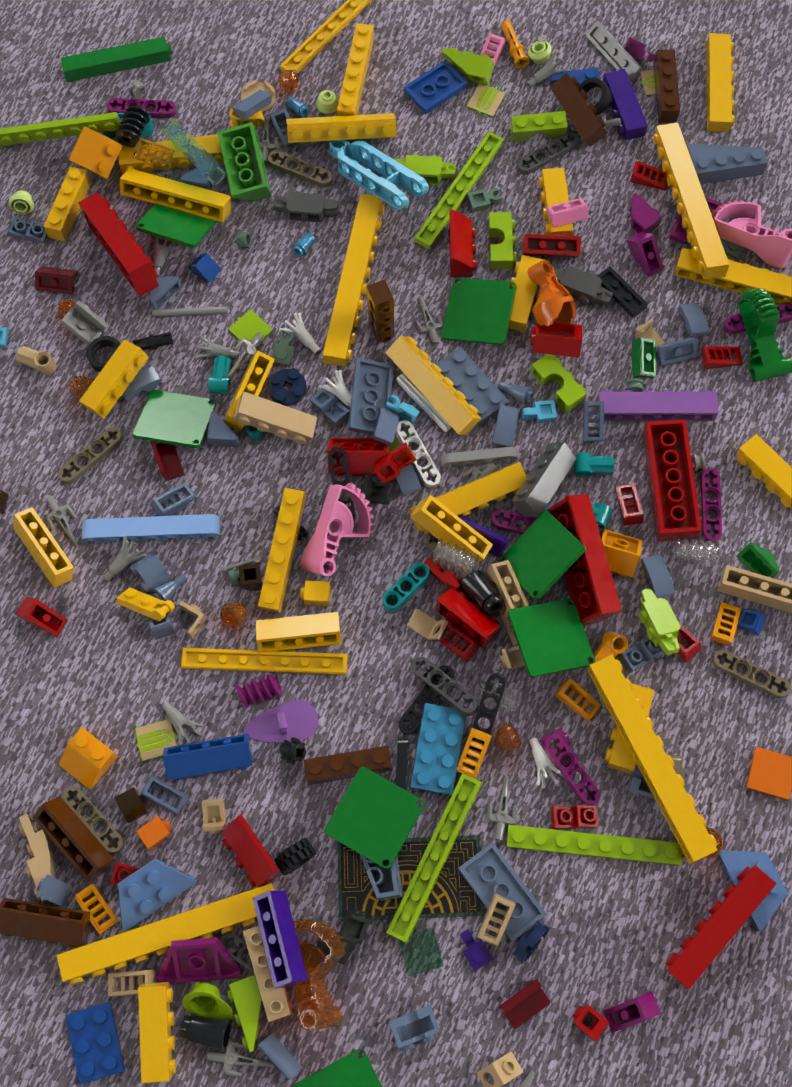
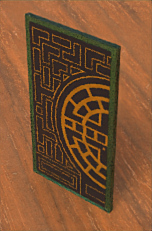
M480 835L457 837L420 918L484 916L483 903L458 871L461 865L480 852ZM432 837L407 838L397 855L403 896ZM337 841L339 922L344 921L347 911L355 912V909L367 912V917L372 920H392L402 898L386 901L377 899L360 854Z

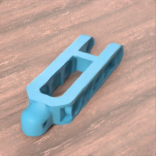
M333 140L329 142L330 154L338 160V172L397 210H402L409 205V198L398 187H402L416 197H421L429 191L428 183L423 177L365 141L350 143L346 140ZM358 162H362V163L365 164L366 166L370 167V168L373 169L374 171H376V172H378L379 174H381L382 176L386 177V179L383 178V177H379V176H377L376 174L372 173L369 168H368V169L364 168L363 166H361L360 164H358Z

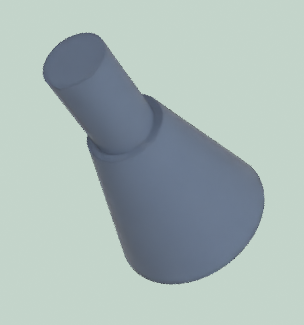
M500 382L498 385V389L508 392L523 405H526L527 402L530 403L534 396L532 387L509 385Z
M181 574L175 580L154 588L152 596L163 601L170 600L178 587L187 580L186 576Z

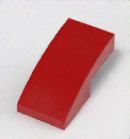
M405 442L386 455L376 464L373 470L383 484L399 476L401 469L417 459Z

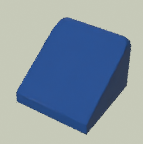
M743 608L737 627L759 636L766 617L763 612Z

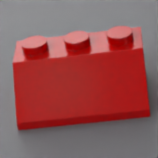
M450 210L449 214L450 278L473 277V271L477 269L476 259H473V255H476V243H472V239H475V227H472L471 219L455 210Z
M330 438L328 454L334 447L344 448L347 453L349 473L354 476H363L364 474L378 476L373 468L388 455V445L372 438ZM335 450V454H332V458L337 460V465L333 464V468L345 467V463L340 464V458L343 457V453H339V450ZM328 458V474H331ZM337 470L335 472V476H343L344 474H346L343 470Z
M451 588L437 599L436 611L460 631L475 640L481 648L485 649L500 631L498 620L491 615L487 616L483 613V609L477 603L472 604L468 601L467 596L462 591H456Z
M242 814L237 816L222 832L225 837L222 842L228 851L233 849L237 855L234 860L240 869L245 867L249 873L246 878L252 887L267 885L280 876L281 872Z

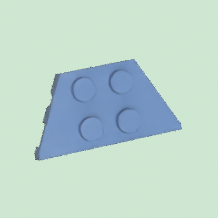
M718 851L717 854L734 885L739 882L736 878L739 873L747 866L751 868L754 865L777 883L750 916L757 931H761L788 894L766 852Z
M155 858L119 882L117 887L123 931H127L197 883L195 878L191 875L183 874L179 869L167 866L164 862Z

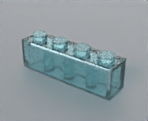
M175 118L162 130L166 137L214 187L228 174Z

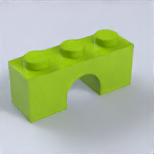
M565 111L511 116L510 121L512 142L529 141L533 135L540 133L547 134V139L558 138L566 134L568 128Z
M489 212V238L496 237L503 241L500 244H490V270L512 269L513 263L517 262V252H513V247H516V235H512V231H515V219L512 220L511 212Z
M546 354L531 365L530 373L542 386L550 381L558 382L562 386L556 392L554 400L566 414L585 401V388L574 380L569 370L564 369L558 357Z

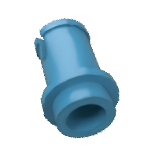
M289 97V100L286 101V107L294 111L298 117H305L307 115L308 108L306 104H301L293 97Z
M306 233L299 243L294 244L293 251L298 256L305 255L307 253L306 250L316 241L315 237L310 233Z

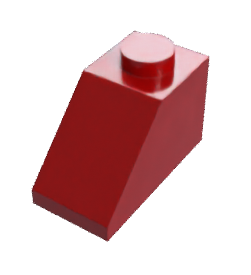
M25 597L15 615L29 624L58 637L68 620L39 600Z

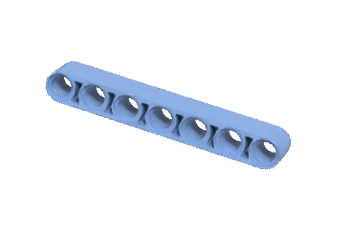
M203 514L86 519L82 521V542L86 544L96 541V543H108V541L123 542V536H127V540H136V542L148 541V539L165 541L168 538H176V540H188V538L196 537V539L219 538L220 516Z

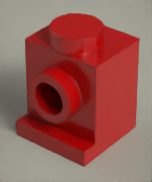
M588 1004L584 1007L579 1005L572 1014V1017L575 1019L572 1024L592 1041H597L610 1023ZM585 1017L592 1019L590 1026L584 1024Z

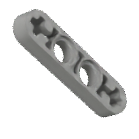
M503 447L448 453L441 456V466L443 469L466 467V465L471 464L478 466L486 465L485 463L490 462L494 464L515 462L518 459L517 449L515 447Z

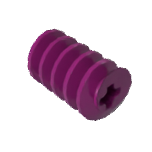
M276 671L274 678L270 673H267V680L259 676V683L252 678L251 685L243 681V688L237 683L235 684L240 702L246 708L250 706V700L254 705H257L258 698L262 702L266 701V695L270 700L274 699V693L278 697L282 696V689Z

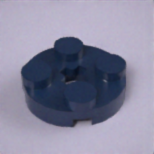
M295 368L279 370L271 374L269 378V395L272 400L281 405H294L300 402L306 393V380ZM286 383L292 385L289 391L282 389Z
M537 920L530 929V934L527 937L524 935L518 942L517 949L513 953L515 959L521 964L524 961L526 962L538 948V944L542 940L541 937L545 938L550 928L540 920Z

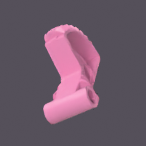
M734 200L733 203L730 201L727 204L722 203L721 206H717L713 210L711 215L721 239L754 251L768 265L776 268H785L792 254V229H785L782 233L777 232L778 228L771 230L770 227L762 226L761 205H758L757 202L754 204L750 201L744 202L741 200L738 202ZM729 218H737L730 221L729 223L723 221Z
M348 483L346 486L335 484L329 487L315 533L304 549L300 564L303 570L329 577L333 575L336 570L334 557L337 555L336 550L339 547L340 539L342 537H369L370 534L374 533L370 530L371 526L375 525L370 520L374 517L372 514H369L372 508L367 506L370 501L364 499L366 495L360 493L361 489L356 488L354 484ZM341 490L352 499L356 506L359 517L357 532H353L354 521L351 511L344 503L338 501Z

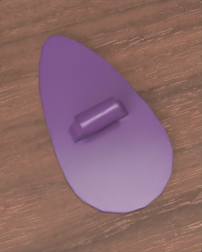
M293 700L271 708L255 717L245 727L244 733L249 734L250 738L262 742L291 741L292 737L302 741L309 738L316 731L318 714L310 703L303 700Z

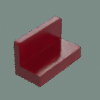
M42 266L35 271V290L73 294L74 277L78 275V270Z
M150 441L160 473L166 481L185 475L175 445L157 444Z
M537 979L499 1006L514 1029H517L550 1004V1000L541 989L542 986Z

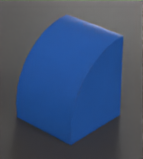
M208 253L199 254L188 266L194 274L208 283L222 270Z

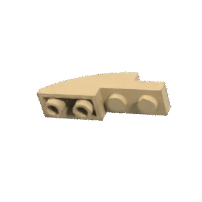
M25 814L19 817L21 822L19 829L22 835L28 839L29 844L26 846L29 854L34 856L26 861L28 864L26 872L30 880L35 882L36 888H34L37 899L49 903L50 901L37 896V887L41 879L45 878L47 874L55 878V860L52 843L43 829L37 830L32 816Z

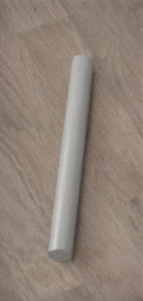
M228 306L152 310L153 317L228 314Z

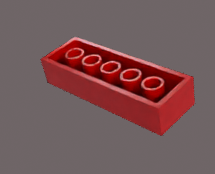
M96 192L78 202L89 228L137 295L141 297L159 286L156 280L158 274L151 267L154 265L149 255H144L145 252L140 243H135L136 239L132 232L126 231L128 229L123 220H118V214L114 208L110 209L111 206L106 197L102 198Z
M686 420L646 422L643 429V439L657 542L697 539L702 529Z
M569 495L547 509V511L586 547V551L564 573L570 598L575 604L582 625L595 624L622 610L589 495Z
M756 865L751 868L747 866L736 877L739 882L736 885L732 883L722 894L725 897L722 902L718 900L708 911L711 914L707 920L705 918L701 919L694 927L696 933L693 937L687 936L679 945L682 950L678 955L673 953L665 962L668 966L665 971L685 989L692 987L777 884Z

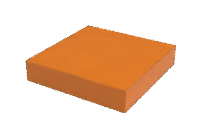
M755 747L746 789L788 801L792 790V757Z

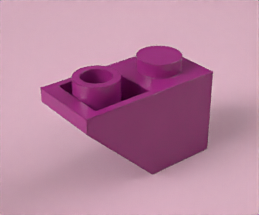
M634 193L630 204V227L637 233H651L659 226L662 216L656 209L648 205L644 198Z

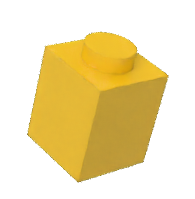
M305 580V587H301L300 599H304L305 606L329 607L330 582Z

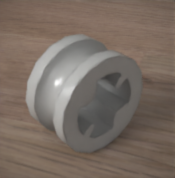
M135 80L129 87V93L138 99L146 93L147 88L142 82Z
M700 453L698 456L692 454L693 471H698V469L704 471L706 468L704 454Z

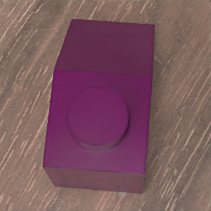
M640 232L627 239L631 255L648 277L664 269L653 234Z
M652 991L603 1010L606 1019L610 1022L609 1026L612 1033L661 1014Z

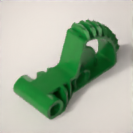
M752 288L742 292L738 306L751 345L748 369L753 382L792 373V361L790 357L782 355L784 350L782 348L778 349L779 343L775 341L774 337L780 319L779 310H777V305L774 304V299L763 288Z

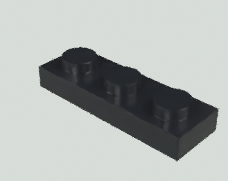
M610 266L597 275L602 281L601 287L612 292V298L632 318L647 308L648 303Z

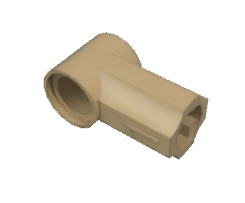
M25 346L18 349L16 356L18 363L37 369L44 375H50L56 370V364L48 352H39Z

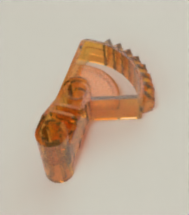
M313 919L293 921L296 934L305 930L319 936L330 949V953L326 957L324 952L315 945H299L308 977L307 981L294 985L296 989L297 1014L300 1023L308 1031L337 1027L342 1021V1012L340 1008L333 1006L332 996L328 993L324 976L345 955L344 948L347 943L340 942L342 936L336 935V930L330 929V925L323 924L321 921Z

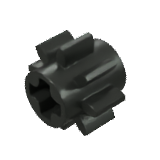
M292 737L291 741L284 740L280 748L281 759L286 760L287 763L292 765L296 761L302 762L306 755L305 743L295 737Z

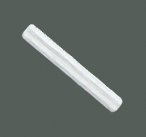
M401 374L396 378V382L444 432H448L452 428L405 374Z

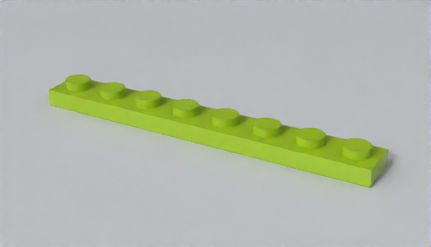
M117 112L0 128V146L79 136L84 126L98 133L115 131L119 129L121 120Z
M488 131L416 234L414 242L429 250L432 248L449 223L450 210L457 211L466 199L467 193L471 192L504 144V138Z
M462 773L386 932L388 935L406 944L408 943L482 786L481 781Z
M508 825L506 845L508 848L676 866L682 865V849L677 842Z

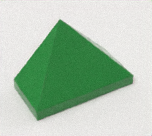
M752 542L736 556L753 573L774 578L780 572L774 556L768 550Z

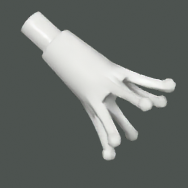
M294 313L296 321L293 320V324L295 326L285 320V324L290 326L292 330L287 328H280L279 330H284L288 334L293 332L303 345L310 348L316 354L321 349L305 328L301 317L302 314Z
M335 370L336 377H333L336 385L328 378H325V381L332 387L324 384L319 385V388H323L336 395L347 407H350L351 393L344 383L342 370Z
M537 738L530 739L529 743L532 747V754L537 766L536 785H540L542 778L541 787L543 789L546 787L545 778L548 777L547 773L552 777L555 784H558L559 782L552 770L558 774L561 771L551 762Z

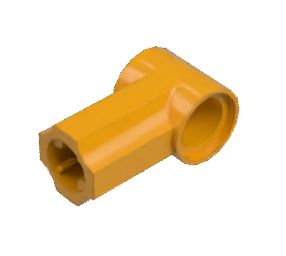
M612 631L606 632L602 637V644L593 654L595 662L610 655H613L615 658L617 654L623 653L628 647L626 637Z

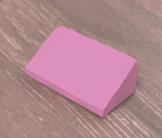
M582 198L546 208L554 227L584 220L589 217L588 205Z

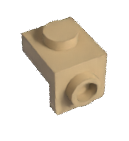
M519 646L502 649L503 655L501 660L504 667H507L508 670H516L525 666Z
M224 798L202 800L203 832H208L209 834L220 833L226 826Z

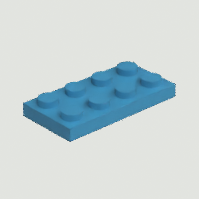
M429 703L424 704L409 788L452 796L466 715L454 708Z

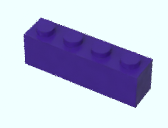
M620 69L604 73L603 82L611 91L609 107L611 106L613 109L612 117L613 119L621 118V125H618L619 135H623L625 141L645 136L648 125L626 70Z
M268 891L252 898L274 989L291 987L307 981L308 977L286 891Z

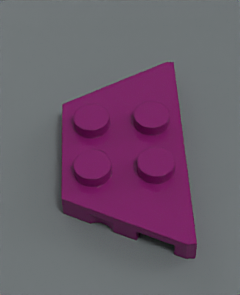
M217 937L176 940L171 942L158 972L156 983L169 982V984L237 979L242 978L243 970Z

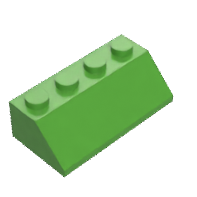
M253 122L219 131L218 136L232 198L257 201L271 197L272 194L260 141Z

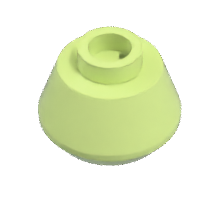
M536 41L528 49V56L536 64H545L550 59L552 47L546 41Z
M324 90L316 100V108L321 113L332 114L337 111L339 98L333 91Z
M17 191L9 198V207L17 214L26 215L34 209L32 196L26 191Z

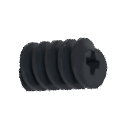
M129 106L126 109L121 125L116 133V139L119 143L131 148L136 146L135 143L139 142V137L142 135L144 125H146V119L149 118V113L139 106Z

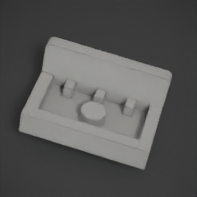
M77 301L60 321L61 324L88 346L108 327L101 316L95 315L88 305Z

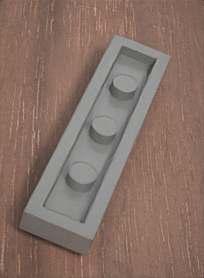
M596 21L585 34L616 70H626L630 82L642 71L643 68L601 22Z

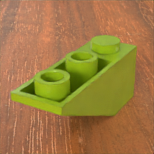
M455 48L441 49L444 58L469 80L489 85L495 67L490 56L486 54L476 55L470 51L461 52Z
M252 975L229 984L231 990L227 991L230 1003H235L237 1012L234 1013L238 1027L242 1026L244 1035L241 1036L244 1048L245 1050L249 1048L250 1052H255L263 1001L256 976Z

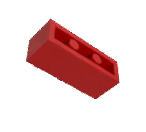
M524 234L522 237V255L580 256L581 236Z

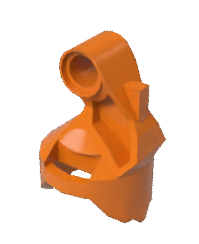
M542 260L528 268L527 273L530 280L541 287L537 301L532 308L537 323L541 326H551L553 322L572 324L573 318L576 317L574 300L569 291L558 282L555 271L549 261Z

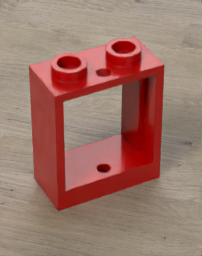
M536 321V326L531 328L530 345H533V353L580 358L582 325L553 322L551 326H541Z

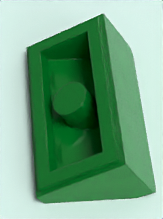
M639 337L632 341L633 377H656V340Z

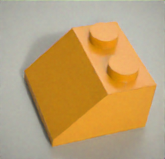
M84 126L68 160L99 177L107 179L122 149V145Z
M604 529L601 540L609 562L610 571L616 572L623 577H633L640 558L643 540Z
M81 727L67 743L58 765L91 790L118 756Z

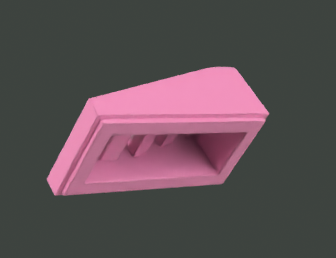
M490 33L481 51V54L493 57L494 65H496L505 47V38Z

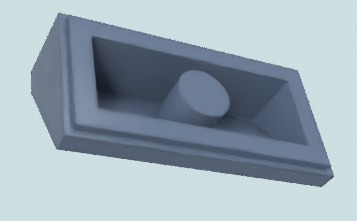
M258 90L232 107V109L245 121L271 104L272 95Z
M273 1034L269 1035L259 1044L260 1049L288 1080L293 1079L303 1068Z

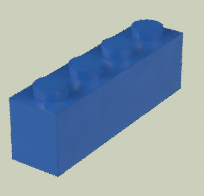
M242 734L166 747L163 752V761L167 780H182L185 777L194 775L201 777L212 772L224 773L235 768L240 770L246 769L249 766H253V755L249 734Z

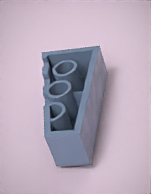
M687 143V149L700 184L763 175L768 164L764 149L761 147Z
M360 854L377 899L386 901L403 898L398 857L395 858L390 868L385 869ZM385 860L383 865L388 866L389 860Z

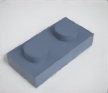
M695 337L657 345L658 360L661 366L698 357Z

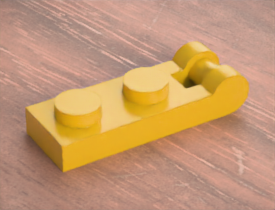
M131 587L117 597V604L157 621H161L166 617V613L169 614L175 609L172 601L160 600Z

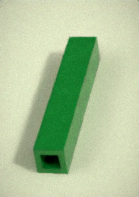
M165 37L61 57V62L66 80L70 82L170 61L169 55L172 54L170 43H166Z

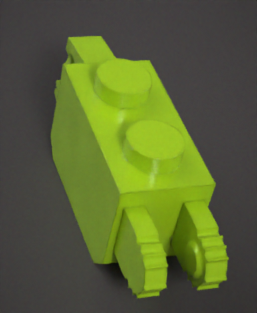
M406 155V159L394 158L395 161L423 177L429 185H438L443 178H455L456 164L442 162V157Z
M645 588L642 590V596L639 599L641 609L638 615L640 622L644 623L647 629L648 638L653 641L655 647L661 646L666 655L678 653L680 647L677 635L681 626L666 599H657L655 593H653L654 591Z

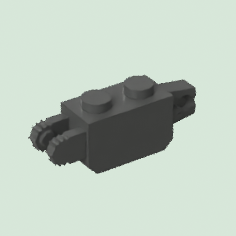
M296 191L288 192V196L274 198V210L287 213V217L290 220L320 223L324 220V217H336L339 214L338 201L325 199V195L319 193L310 194Z
M569 267L566 271L554 268L558 282L569 291L572 298L577 299L584 305H593L594 303L609 305L613 293L601 287L602 281L600 277L575 267Z

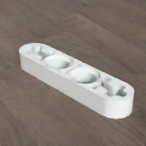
M407 420L398 422L396 436L401 445L405 442L407 445L411 442L417 443L419 448L412 450L416 459L422 458L428 462L425 467L419 466L417 460L412 463L420 480L425 487L430 489L436 488L440 483V473L414 426ZM401 427L408 429L407 435L404 431L400 432ZM428 470L431 477H436L434 482L428 481Z

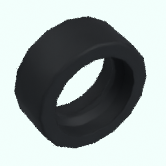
M590 78L583 81L579 85L580 91L583 89L587 94L592 88H601V99L594 105L598 111L595 114L598 115L609 106L611 91L602 80Z
M98 337L87 348V358L92 368L99 373L106 363L97 362L95 353L104 346H111L117 350L120 342L114 337Z

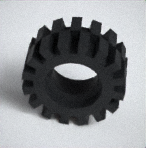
M303 838L290 845L282 853H279L274 858V862L281 873L287 875L310 861L316 855V851L309 840Z

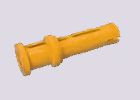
M505 20L501 23V29L510 47L509 54L514 59L515 68H524L529 64V58L524 53V46L517 39L511 21Z

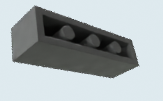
M565 442L550 443L541 458L537 460L531 473L527 475L521 488L517 490L512 502L524 517H539L576 461L577 458Z

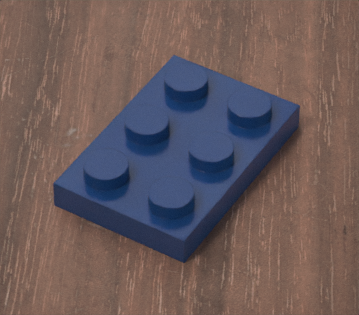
M444 60L404 86V92L426 115L467 88V82Z
M111 1002L65 1015L79 1085L125 1071Z

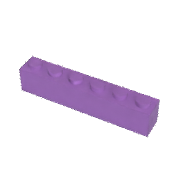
M605 390L599 392L597 401H604V421H715L719 414L717 392L709 390L691 392L690 390H683L681 392H672L670 390L652 392L651 390H644L642 392H633L631 390L613 392L612 390Z

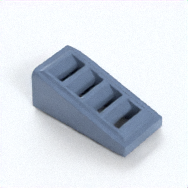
M285 108L270 114V121L283 147L294 144L288 143V141L285 142L287 134L282 135V133L287 131V127L281 130L279 128L286 125V121L277 124V121L284 118L285 120L291 119L287 109Z
M584 401L583 441H604V401ZM588 407H599V411H588ZM588 415H599V419H588ZM588 423H599L598 426H588ZM588 430H598V434H588Z
M184 482L152 499V508L158 516H171L196 499V495ZM183 489H185V494L187 495L185 498L180 493ZM177 495L180 501L177 502L173 496ZM168 499L172 502V505L168 504Z
M151 775L140 793L142 797L176 815L179 814L189 797ZM155 783L158 786L155 789L154 793L151 795L149 794V791ZM162 787L165 788L161 798H156ZM169 791L173 794L168 803L163 802ZM178 795L182 797V800L180 803L178 801L174 808L171 805L176 796Z

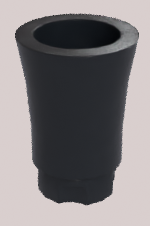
M481 570L473 571L463 579L460 585L461 591L474 600L484 611L492 615L501 610L504 601Z
M185 1015L180 1028V1037L224 1052L228 1045L232 1020Z

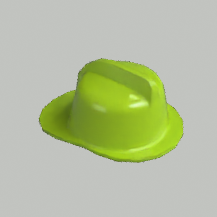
M196 982L192 991L185 995L182 1000L184 1008L197 1016L231 1020L234 1017L232 1008L221 1000L220 991L213 984Z

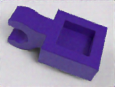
M468 929L460 934L468 947L463 951V954L474 971L493 960L482 939L476 943Z

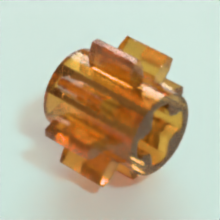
M85 374L79 377L74 375V381H70L69 387L73 388L71 394L77 395L78 399H80L92 383V378L88 379L85 377Z

